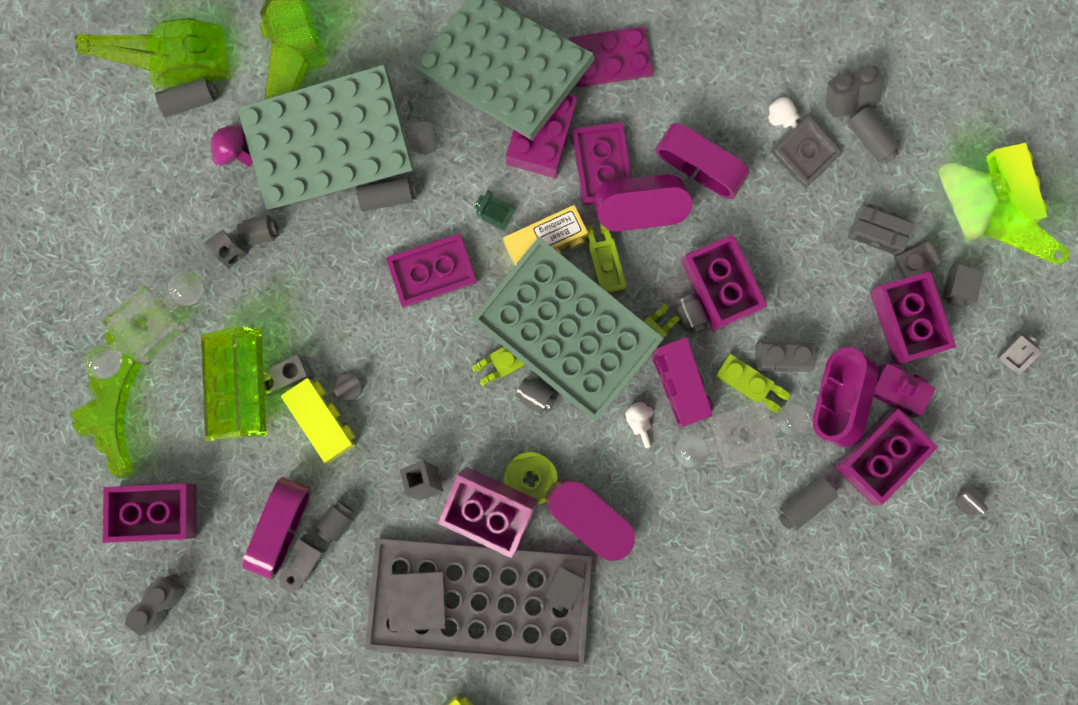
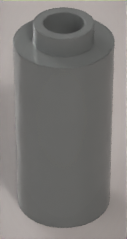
M206 77L155 92L157 104L164 117L215 102L214 96L218 95L213 80L208 81Z
M868 106L847 122V125L879 163L883 160L888 163L899 154L897 149L900 147V144Z
M408 177L356 186L358 202L362 212L412 203L413 197L417 196L415 182H409Z
M819 476L779 509L781 515L778 519L786 529L790 530L793 528L797 531L834 501L838 494L825 478Z

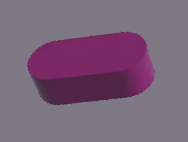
M671 124L655 148L656 154L663 161L690 178L695 170L699 168L700 170L694 177V180L726 199L735 198L750 174L748 167L738 158L681 124Z
M664 174L609 181L600 186L596 191L594 206L600 223L606 229L626 231L677 224L689 215L692 209V199L679 177Z
M841 348L829 357L812 422L816 434L823 440L838 447L852 446L862 438L878 379V368L875 362L855 348Z
M283 476L276 482L245 553L242 564L243 569L270 580L276 577L295 535L288 532V530H297L310 499L311 487Z
M563 479L557 481L549 488L546 495V507L550 515L593 552L605 560L618 561L625 558L632 551L635 543V534L631 525L585 485L571 479Z

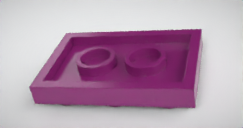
M644 26L569 38V41L592 52L595 57L593 63L577 82V88L647 78L653 75Z
M623 122L572 129L571 133L583 206L593 205L595 193L600 186L609 181L632 178Z
M460 233L386 258L402 308L477 284Z

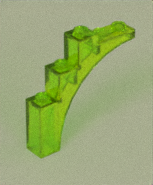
M162 303L153 306L103 334L107 341L105 347L109 354L115 358L87 373L91 381L89 382V387L99 397L70 413L74 419L72 425L79 435L96 437L94 443L97 449L105 454L108 460L106 463L107 468L117 478H128L136 473L128 455L124 435L125 409L131 386L148 356L164 340L180 330L171 310Z

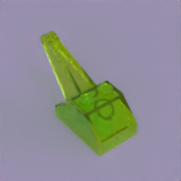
M266 0L260 11L263 22L259 23L264 38H268L271 44L265 99L299 90L309 67L314 69L327 65V60L307 0Z
M192 18L162 21L147 35L78 34L74 37L76 43L75 50L79 54L149 70L150 82L155 89L173 87L206 77L208 81L231 79L226 31L221 25Z
M950 162L936 169L967 242L981 241L991 237L1052 264H1064L1069 260L1071 253L1066 246L1010 202L1008 194L1011 193V189L1005 178L1001 179L998 175L955 162ZM1057 251H1060L1062 253V257L1060 259L1056 257Z

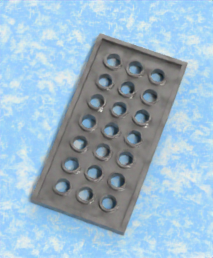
M376 538L364 650L584 668L592 556L518 550L514 557L511 558L490 547ZM397 560H403L407 563V573H420V567L425 562L432 563L435 567V572L444 571L445 595L449 592H454L460 598L459 605L454 608L448 607L445 604L446 620H452L457 625V632L455 634L446 635L442 628L429 629L426 633H420L417 630L390 631L388 626V575L396 574L393 570V565ZM456 564L461 567L462 576L460 579L452 580L448 577L447 569L450 565ZM559 565L585 579L571 609L562 617L556 616L553 613V607L547 604L549 599L545 597V593ZM485 567L488 569L489 579L485 582H478L474 578L476 568ZM505 569H512L516 573L517 578L513 584L508 585L502 582L501 573ZM533 571L540 572L544 578L543 583L538 587L531 586L527 580L528 575ZM477 594L483 595L487 600V606L482 610L475 609L471 603L472 597ZM502 597H510L514 601V608L511 611L503 612L500 610L498 602ZM536 599L541 603V610L537 614H530L526 611L525 605L528 600ZM479 622L484 626L485 632L481 637L476 638L469 633V626L472 623ZM503 624L508 625L512 630V635L506 640H502L496 635L497 627ZM528 627H534L539 632V637L534 642H528L523 637V632ZM556 629H561L566 633V639L562 644H555L550 639L551 633Z

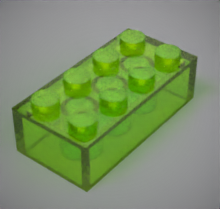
M231 327L201 334L205 442L236 441L267 436L262 329Z

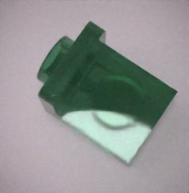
M487 190L485 196H479L474 207L478 219L502 231L506 230L516 211V207L493 196V192Z

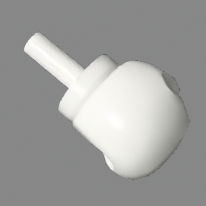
M781 97L769 106L770 115L768 119L774 126L782 124L784 128L789 125L794 128L798 124L796 120L800 116L793 102L787 97Z
M643 402L634 403L625 412L626 420L633 429L634 434H641L645 448H649L651 443L647 430L651 428L649 419L653 415V409Z

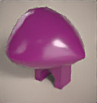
M241 124L220 128L212 135L210 146L215 165H228L235 159H238L248 167L252 165L253 161L250 152L244 149L246 137Z

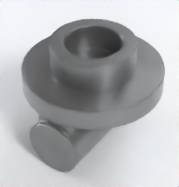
M344 374L336 381L333 391L338 398L354 400L362 391V383L357 375Z
M966 488L958 493L956 504L962 513L967 515L979 513L982 515L988 510V507L984 504V497L978 490Z

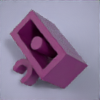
M890 362L880 365L873 397L895 409L899 408L904 414L912 418L921 417L935 388L929 385V381L919 375L912 376L904 372L905 368L897 363Z

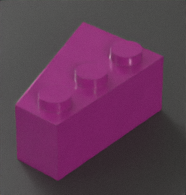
M685 337L656 348L651 357L679 428L713 416L712 410H714V406L709 395L705 393L704 381L697 369L688 338Z

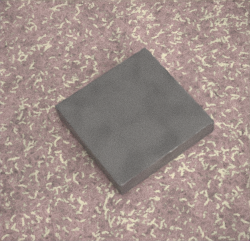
M809 115L798 123L770 151L804 188H807L843 153Z
M444 571L388 575L390 631L446 628Z

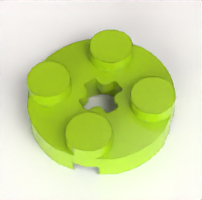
M526 452L516 456L508 464L504 474L505 485L540 500L538 505L546 502L549 488L558 480L553 463L545 456L535 452ZM532 471L533 475H538L539 480L535 481L534 487H530L528 483H523V478L527 477L526 472Z

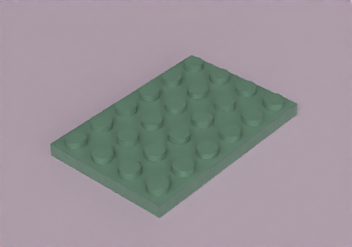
M466 0L413 68L426 79L533 141L593 63L595 57L592 52L494 0Z
M386 65L237 108L266 210L276 209L415 171Z
M540 237L537 238L471 319L594 422L598 420L664 339Z

